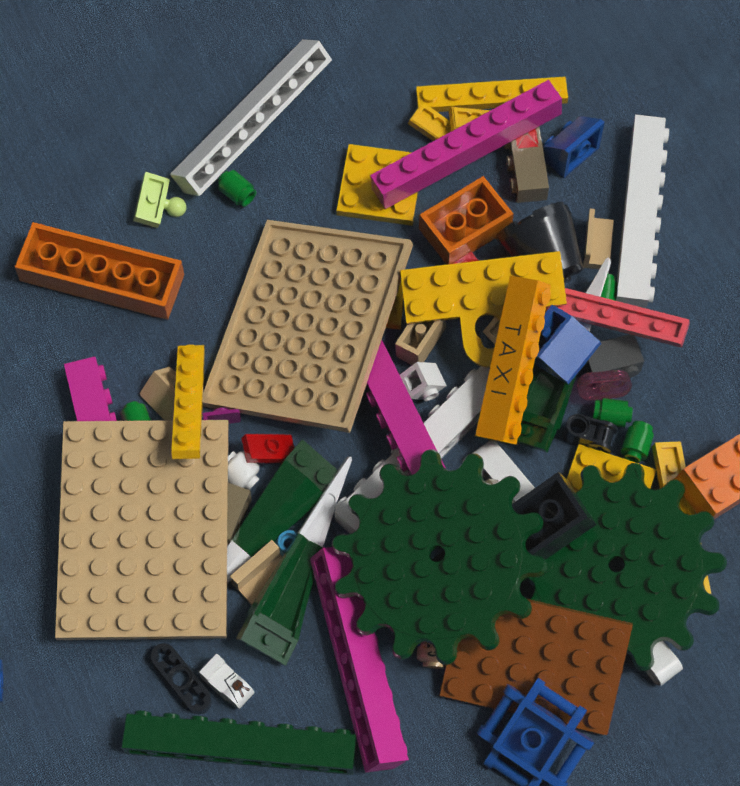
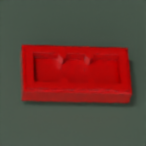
M245 434L241 438L247 463H282L294 449L291 435Z

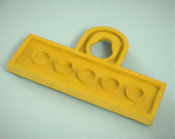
M560 251L400 270L406 324L460 318L464 351L473 363L485 368H490L494 348L487 349L482 345L481 338L475 332V324L480 317L485 315H492L500 322L510 276L539 280L550 284L551 297L546 308H550L551 305L556 307L567 305Z

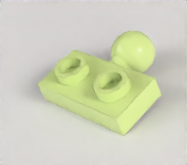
M145 172L133 221L158 228L161 223L163 209H166L167 213L172 217H180L186 212V203L179 197L166 199L170 179Z

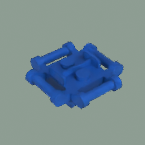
M540 678L536 680L527 696L509 684L504 688V695L486 724L481 725L477 731L480 737L493 745V749L486 758L484 765L490 769L492 767L519 786H540L543 780L552 786H567L568 783L566 781L585 751L587 749L590 750L595 742L576 730L587 710L582 706H575L545 686L546 682ZM540 695L572 718L569 723H565L562 719L535 703L534 701L537 696ZM513 701L520 704L501 735H496L494 731ZM570 738L577 744L556 775L549 770ZM502 753L534 775L533 779H529L500 759V754Z

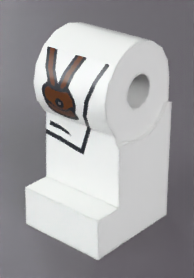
M218 654L199 672L201 679L238 710L255 693L249 684L238 676Z

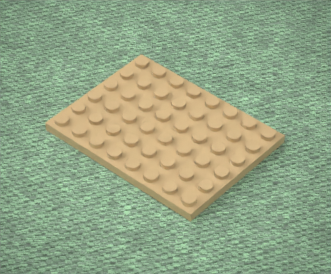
M267 220L205 386L203 407L214 409L227 408L228 410L239 409L242 414L350 433L401 283L400 270H405L413 247L411 240Z
M173 420L63 421L56 640L227 638L228 420H202L200 459H172Z

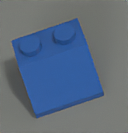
M584 116L578 117L574 122L569 121L562 128L561 133L556 137L551 136L544 143L545 162L561 177L565 178L599 149L605 122L601 119Z

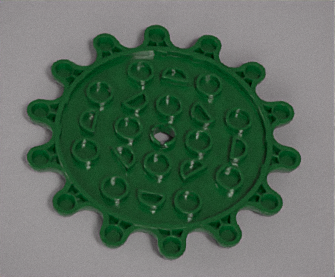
M429 449L422 453L420 468L417 473L409 476L401 473L394 464L384 465L379 471V476L383 483L382 493L376 498L355 494L348 501L349 510L359 519L358 529L352 534H340L333 539L332 548L334 552L349 557L353 564L351 572L336 582V594L341 598L355 596L364 601L365 610L356 622V629L360 634L368 636L380 628H389L394 634L392 652L398 659H408L418 644L427 642L434 647L438 662L443 665H450L457 658L459 642L465 638L475 639L480 647L486 651L494 650L500 642L495 628L497 619L506 614L512 615L517 619H525L532 612L531 603L520 593V584L528 577H541L547 571L546 560L541 556L530 554L525 546L528 537L542 529L543 519L535 512L527 514L516 513L512 508V501L520 491L519 480L514 476H506L496 484L486 483L482 478L484 461L478 454L472 453L467 455L458 469L447 470L442 465L440 454L434 449ZM436 547L445 550V557L439 562H434L430 558L431 552Z
M631 463L627 465L622 478L613 483L606 481L602 477L601 471L597 466L587 465L581 471L582 486L576 494L597 525L546 559L548 568L543 576L528 577L524 581L529 582L533 587V594L530 600L633 623L626 653L632 658L633 664L638 670L647 671L654 665L653 648L658 642L668 641L681 651H686L692 647L694 642L693 635L686 626V621L691 614L701 613L710 616L717 613L720 606L719 600L704 589L703 581L709 574L722 572L726 568L727 560L720 552H709L702 547L701 537L714 526V517L707 511H700L689 515L681 510L679 503L685 493V487L681 481L672 479L661 489L652 490L645 485V472L640 464ZM620 558L625 563L624 569L620 572L611 571L608 566L610 561Z

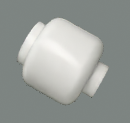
M233 451L228 456V483L250 490L259 480L256 476L260 469L257 463H247L243 451L237 454Z

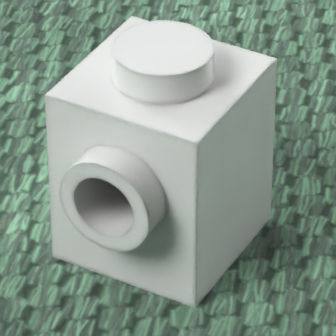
M416 362L400 374L411 399L430 401L439 395L438 392L447 386L436 363Z

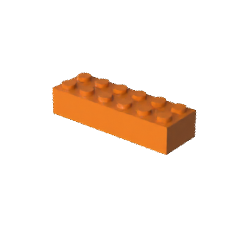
M32 222L15 265L19 280L22 282L166 320L169 319L184 277L181 260Z

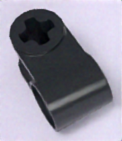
M574 414L566 422L563 437L570 445L578 447L581 444L611 454V441L613 434L617 433L618 427L609 421L594 419L582 414ZM577 426L581 428L583 433H575L571 430V427Z

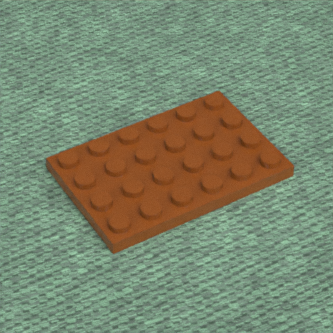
M527 599L532 605V612L527 618L517 619L512 615L506 614L497 619L495 628L500 638L498 647L494 650L486 651L480 647L475 639L465 638L458 644L455 662L446 665L440 696L495 709L504 695L503 690L507 684L527 696L536 680L540 678L546 682L545 686L575 706H582L587 710L577 726L578 729L608 735L633 623ZM540 695L534 701L567 724L572 718ZM513 701L507 712L515 713L520 704Z

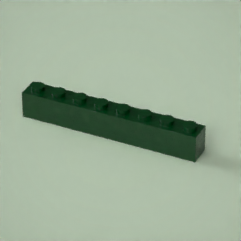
M138 710L134 714L126 715L122 749L125 754L353 775L356 735L351 734V731L346 729H334L332 733L322 732V728L307 726L305 730L294 729V726L290 724H277V727H267L263 722L249 721L248 725L237 724L236 720L222 718L220 722L208 721V718L204 716L180 719V715L173 713H164L163 717L152 716L151 712Z

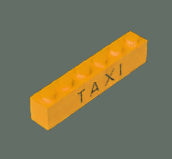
M510 276L475 436L517 444L522 430L523 412L527 407L528 389L533 380V366L539 352L540 334L545 325L546 306L551 297L550 284Z

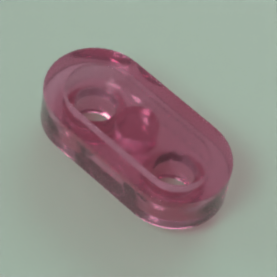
M623 370L586 373L577 381L579 395L585 400L623 397L632 388L630 376Z

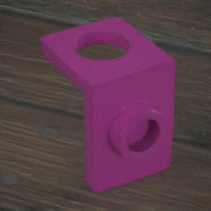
M217 408L213 412L203 413V420H228L229 424L241 422L239 409Z

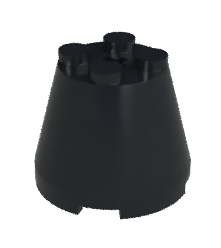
M563 202L553 203L534 210L532 215L523 218L518 223L517 221L512 222L497 234L496 239L499 246L508 257L560 251L564 284L572 280L570 276L584 270L572 213L567 204L564 205Z

